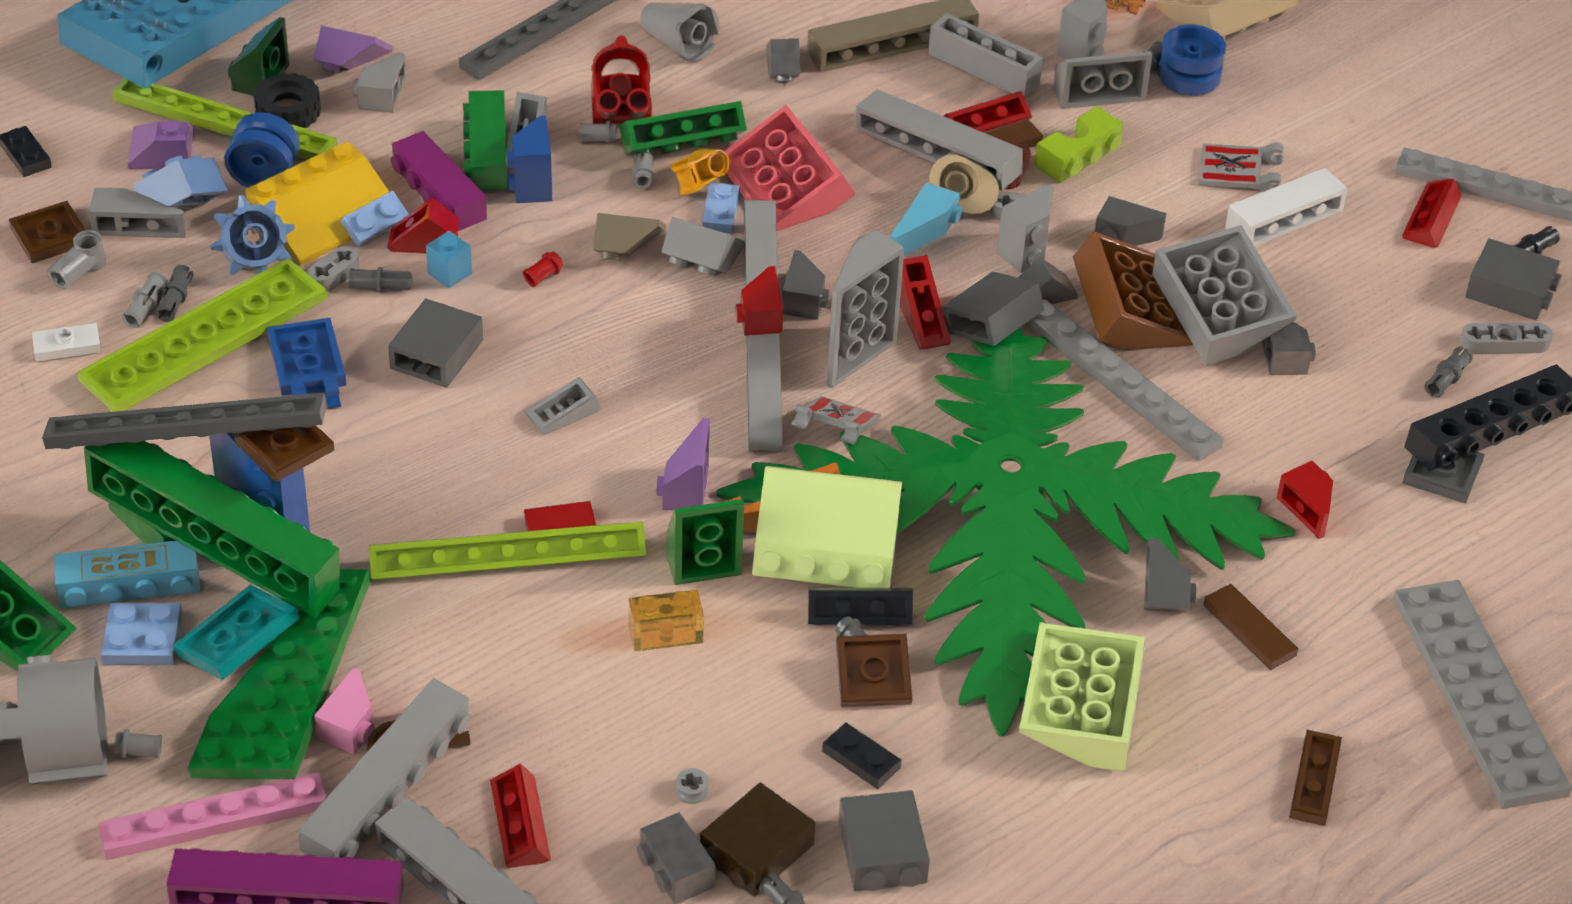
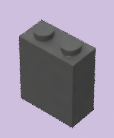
M1488 238L1471 273L1465 298L1537 321L1542 309L1547 311L1549 309L1554 294L1550 291L1556 292L1560 284L1562 274L1557 273L1560 261Z
M993 271L942 306L949 334L993 346L1044 311L1038 282Z
M425 298L388 345L390 369L447 388L483 341L482 317Z
M913 790L840 798L839 825L854 891H875L881 888L898 886L912 887L928 882L930 859Z

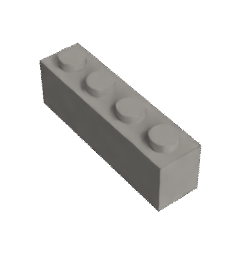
M948 13L930 27L929 55L1012 94L1022 91L1024 98L1040 85L1042 56Z

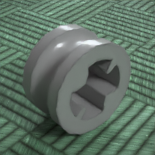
M695 768L681 771L676 778V795L678 798L689 804L702 802L708 795L707 775ZM693 783L698 789L691 790L686 784Z

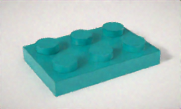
M250 584L177 641L173 648L176 656L223 680L278 635L283 633L300 617L296 607Z

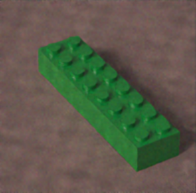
M141 441L138 443L122 442L104 446L89 445L84 447L87 486L90 493L313 618H316L340 591V548L336 547L332 541L326 538L322 539L307 531L303 525L291 522L280 516L271 507L260 505L251 500L242 491H235L221 483L215 476L206 475L192 467L186 460L177 459L165 452L157 444Z

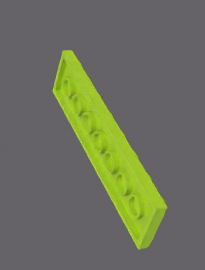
M287 258L77 372L78 380L112 412L125 411L267 333V327L281 325L327 299V289Z

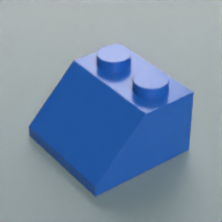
M539 116L512 137V150H507L508 168H513V173H508L509 192L515 191L516 204L552 201L551 149L546 116Z

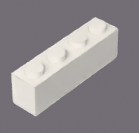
M1323 168L1229 205L1225 229L1242 225L1253 245L1257 246L1342 212L1348 188L1331 172Z

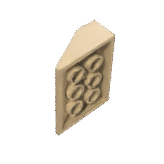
M1159 0L1155 2V7L1179 26L1190 24L1205 26L1215 30L1225 40L1226 35L1245 32L1248 26L1266 23L1271 16L1285 15L1289 13L1290 8L1300 3L1299 0Z

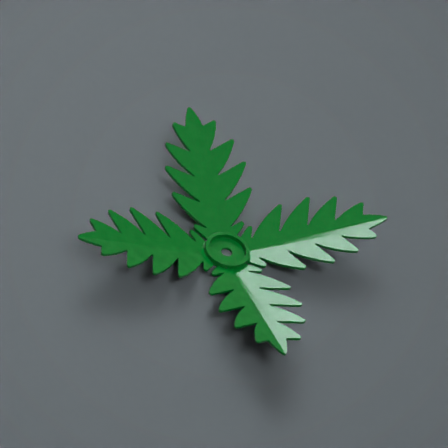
M1020 328L995 346L971 340L976 349L984 356L959 353L946 354V359L952 365L976 379L946 375L935 376L934 381L957 396L973 402L937 399L935 406L956 420L974 427L965 428L963 434L981 444L960 435H953L951 442L954 447L928 434L901 426H892L891 434L904 454L880 441L863 435H859L854 445L843 442L854 461L827 449L797 443L794 445V452L804 469L783 464L755 462L751 465V470L755 475L754 478L727 485L716 491V496L722 499L730 500L740 496L744 503H755L761 500L766 466L812 471L836 462L841 475L902 482L901 493L903 492L900 498L898 533L926 514L954 486L955 488L949 499L950 506L957 505L977 488L979 491L961 507V514L966 516L977 511L980 512L968 520L944 544L929 564L928 572L933 574L977 557L979 558L967 566L946 586L926 611L924 618L926 622H931L979 604L968 613L944 641L935 656L934 664L941 666L982 651L964 681L958 698V704L964 706L985 698L991 722L997 735L1000 737L1005 736L1010 728L1019 702H1025L1032 666L1027 654L1033 657L1040 622L1046 623L1033 608L1067 626L1084 629L1086 626L1063 589L1038 563L1040 562L1080 584L1085 582V574L1075 557L1055 531L1039 516L1041 515L1052 522H1056L1058 519V513L1042 495L1043 492L1065 514H1068L1070 511L1066 498L1067 495L1078 511L1099 533L1124 554H1128L1130 546L1118 517L1117 509L1141 539L1147 543L1150 538H1158L1180 562L1164 521L1165 519L1172 529L1193 550L1220 570L1225 568V561L1212 529L1234 546L1260 560L1265 558V551L1259 538L1293 537L1296 532L1293 527L1259 512L1258 509L1262 499L1258 496L1222 495L1210 497L1221 476L1216 471L1187 474L1163 482L1176 461V455L1173 453L1140 458L1114 469L1127 450L1128 444L1125 441L1093 445L1067 456L1065 455L1070 447L1067 442L1041 448L1058 440L1057 434L1047 432L1062 428L1084 415V410L1080 408L1046 407L1073 398L1083 391L1084 386L1081 384H1040L1066 372L1071 367V362L1067 360H1032L1044 350L1048 339L1045 337H1025ZM845 431L840 433V439L844 435ZM1005 461H1014L1021 468L1016 472H1007L1001 467V464Z

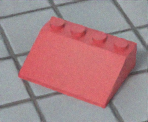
M787 104L724 151L728 155L730 162L726 174L735 185H739V191L746 200L776 201V231L831 213L856 194L842 173Z

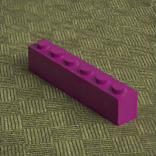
M175 848L166 886L170 904H401L404 880L402 862L387 859L366 860L350 857L332 858L316 857L313 855H281L272 852L264 854L239 852L236 850L213 851L199 848Z

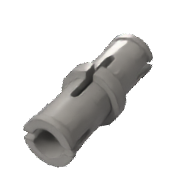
M159 272L150 273L142 288L134 292L132 303L122 316L125 324L132 328H138L148 312L155 309L164 284H168L163 274ZM148 295V298L146 299V301L144 302V304H142V302L144 301V299H145L146 296Z

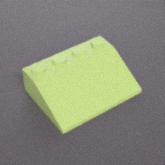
M766 466L756 532L752 575L855 588H890L902 482Z
M1040 622L1019 733L1089 767L1125 772L1142 670L1145 637Z

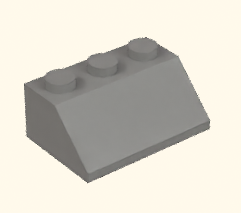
M1152 52L1072 58L1059 62L1055 67L1053 89L1061 109L1146 101Z

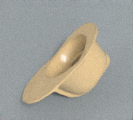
M946 155L939 158L931 168L929 174L930 184L960 193L959 206L962 207L963 212L981 214L990 210L996 203L999 196V186L995 177L989 171L967 158L959 155Z

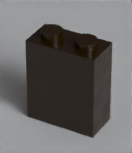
M759 782L700 832V843L715 863L716 869L726 875L737 888L744 889L755 897L760 893L759 885L764 877L771 883L772 880L768 877V874L777 873L780 875L814 845L816 822L766 785Z

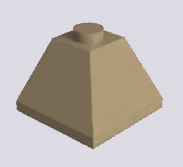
M598 213L593 250L601 252L600 258L619 260V255L628 256L665 232L666 224L656 219Z

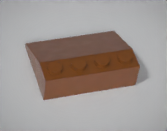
M1092 231L1074 254L1073 260L1100 341L1106 345H1113L1125 350L1194 346L1152 275L1155 253Z

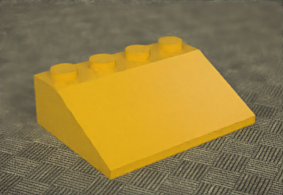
M348 141L245 189L246 199L250 205L260 204L264 206L273 199L276 201L275 214L280 216L284 224H294L295 229L286 235L284 248L300 266L352 241V238L341 224L342 218L389 193L367 158Z

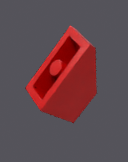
M432 197L391 227L387 249L391 252L426 254V245L448 231L458 236L457 230L460 218Z
M768 266L741 290V304H735L736 322L742 323L744 336L783 333L784 310L775 266Z
M1311 460L1281 475L1276 498L1318 539L1324 537L1330 513L1333 479Z

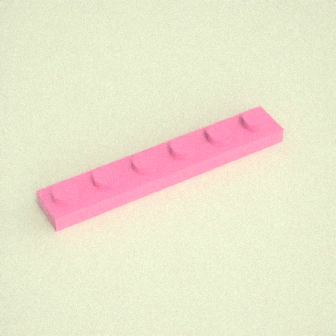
M318 772L296 777L295 780H282L98 823L106 860L313 813L326 799V794L320 773Z

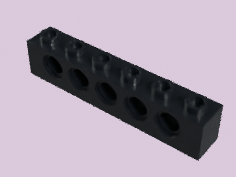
M1555 364L1411 423L1404 448L1415 456L1424 467L1432 471L1437 467L1450 465L1455 459L1458 460L1467 455H1474L1486 447L1498 445L1510 437L1521 435L1529 429L1545 425L1563 415H1569L1572 413V377Z

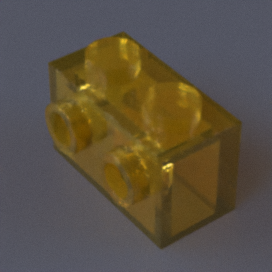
M698 589L629 598V630L634 652L703 643L704 613Z

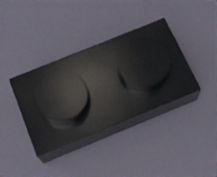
M26 125L0 134V146L23 177L52 168L50 157Z
M846 722L829 736L822 745L823 753L876 789H879L901 769L902 759Z

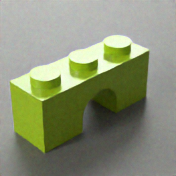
M1096 106L1077 118L1075 138L1067 137L1056 131L1038 142L1034 166L1054 180L1062 183L1068 178L1077 175L1090 164L1096 163L1104 155L1116 150L1122 142L1123 122Z

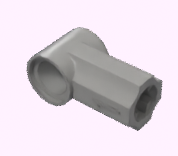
M85 230L76 234L73 240L74 246L47 269L48 277L57 287L62 290L70 288L87 272L98 271L104 267L106 256L102 238L98 232Z

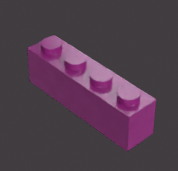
M424 131L392 143L393 156L390 158L394 171L400 173L407 180L409 187L412 190H416L422 196L424 202L433 197L460 218L457 232L487 220L486 195Z

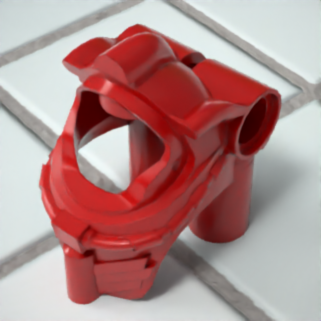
M623 35L618 36L611 45L601 49L593 59L591 68L593 124H606L607 121H610V124H622L630 120L652 117L649 58L641 49L627 43V38ZM623 59L632 62L639 75L616 73L602 76V73L611 61Z

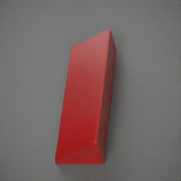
M1022 91L946 113L944 117L986 133L1025 119H1031L1032 114Z
M1455 179L1427 182L1402 234L1403 239L1432 248L1439 246L1461 199V193Z
M520 763L490 779L505 865L508 868L542 864L551 860L535 777Z

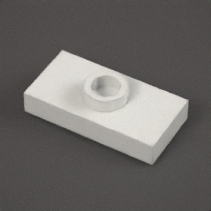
M97 323L32 332L36 362L101 353Z

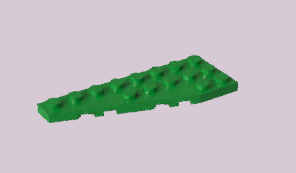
M340 569V591L319 615L313 618L299 611L300 619L277 636L209 715L188 765L191 778L295 780L315 728L314 715L325 702L369 587L371 577L368 569Z

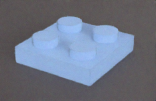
M110 603L101 651L102 665H174L176 653L173 645L178 641L182 615L181 603Z

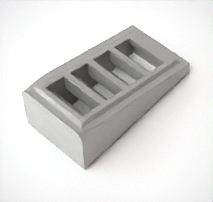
M578 377L525 412L539 431L545 435L586 418L601 408L596 395ZM566 404L570 405L568 408L564 407ZM558 409L560 413L555 415L552 410ZM546 414L550 419L544 422L540 415Z

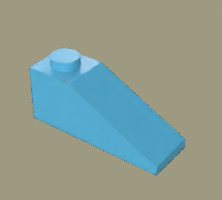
M929 183L924 185L890 235L892 240L904 247V256L946 235L952 224L958 223L962 213V207L959 206L960 193Z

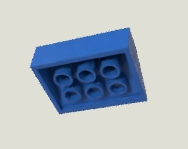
M236 434L209 435L214 476L221 483L235 491H242L251 500L262 506L271 507L280 516L291 522L303 525L310 532L303 468L275 482L236 445Z

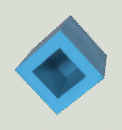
M448 231L426 245L428 274L446 287L450 288L472 274L471 245L452 232Z

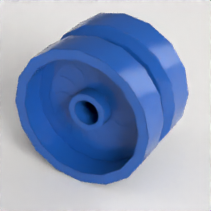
M1180 25L1170 29L1164 35L1162 56L1158 72L1161 82L1168 89L1185 95H1204L1214 91L1221 81L1226 51L1224 38L1215 30L1200 25Z
M256 112L248 114L240 119L236 125L224 155L225 168L230 176L239 184L248 188L292 168L300 148L299 136L294 128L283 118L271 113Z

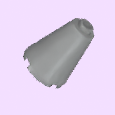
M650 3L641 12L640 22L642 28L683 59L699 61L705 58L715 45L711 42L714 34L718 35L719 19L715 10L707 5Z

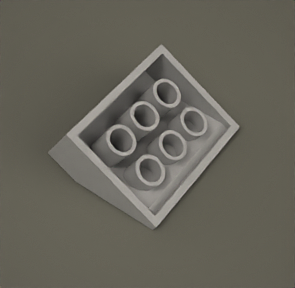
M1242 225L1156 250L1152 275L1205 366L1239 355L1296 320L1297 315Z
M877 229L864 237H860L853 244L833 288L827 386L830 388L835 387L897 343L904 247Z

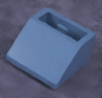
M200 155L183 159L182 156L173 157L165 162L166 166L160 170L153 169L142 175L143 179L132 185L134 191L167 206L206 204L228 191L215 159L201 158Z

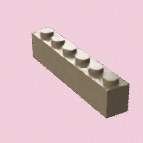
M937 0L808 29L807 53L821 73L929 48L930 27L946 13L978 27L979 12L970 0Z

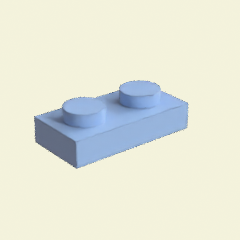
M709 183L702 222L703 227L733 234L739 198V185Z
M391 191L344 216L341 224L357 247L390 230L391 227L408 216L409 213L395 193Z

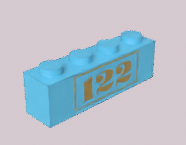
M178 541L54 554L55 586L60 608L201 592L197 552Z

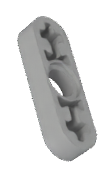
M1538 322L1470 323L1463 327L1459 343L1464 350L1467 348L1473 354L1543 353L1550 347L1553 332L1547 325ZM1500 335L1509 336V337H1511L1513 340H1512V341H1506V340L1501 339L1499 336H1500Z

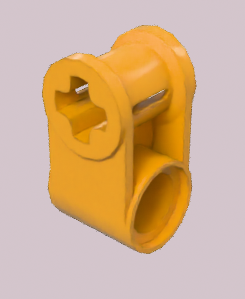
M700 149L685 158L673 162L670 167L672 171L676 172L680 183V195H688L701 190L708 183L727 173L730 162L728 155L723 150Z

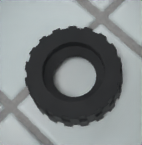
M280 73V75H272L270 78L262 80L255 88L256 91L253 94L255 113H271L283 118L289 124L301 128L309 127L310 124L317 121V117H320L319 87L315 85V81L308 79L307 76L297 75V73ZM283 99H297L301 101L291 106L273 104Z

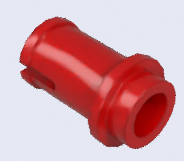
M545 252L542 254L541 260L522 272L523 277L531 287H536L550 275L559 274L563 267V261L556 252Z

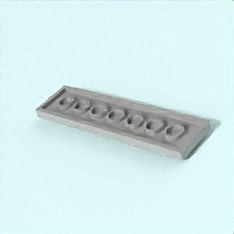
M1453 580L1395 590L1393 601L1501 808L1507 809L1569 797L1572 787L1460 581Z

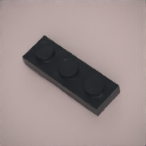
M808 588V624H838L843 618L851 617L852 619H858L860 625H912L913 589Z

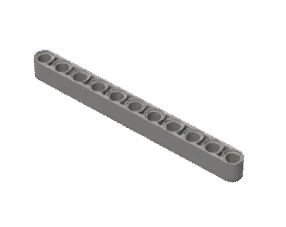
M745 200V286H747L768 266H775L778 278L776 201ZM780 333L747 335L749 451H782Z

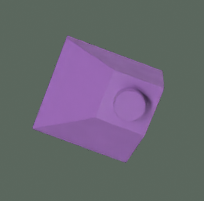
M321 25L313 60L322 63V69L339 73L340 68L351 70L389 54L393 51L394 46L376 37Z
M188 121L153 122L133 126L128 169H162L166 166L165 162L173 157L182 156L183 159L191 157L194 126Z
M703 418L666 462L664 476H658L656 495L662 496V510L674 511L677 508L704 504L709 468L710 418Z

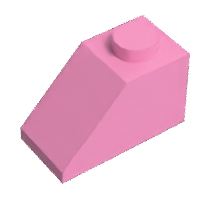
M354 667L314 715L317 739L353 755L363 743H368V738L374 730L371 705L359 669Z

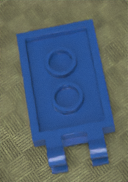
M331 318L267 327L281 395L292 394L293 396L325 392L328 409L341 407L339 387L347 386L346 375Z

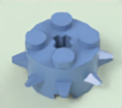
M240 195L237 210L230 215L221 213L214 215L215 220L221 226L219 240L211 244L210 248L211 250L223 252L225 258L230 261L229 273L231 275L236 274L242 268L246 270L255 269L259 274L267 270L268 264L276 259H291V255L284 248V245L286 243V235L293 231L295 226L294 224H284L280 216L275 214V200H270L264 206L260 204L250 205L245 196ZM248 230H251L252 234L259 235V239L255 241L256 245H253L251 241H247L246 235L249 234Z

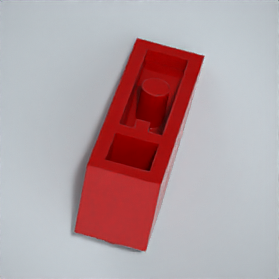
M928 255L903 259L900 308L919 349L923 350L950 345L951 340Z

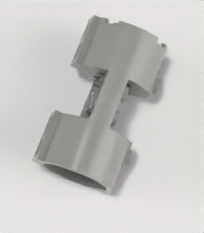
M50 655L28 657V664L18 665V705L12 704V702H0V745L22 743L30 784L108 776L105 706L96 658L57 662L50 661Z

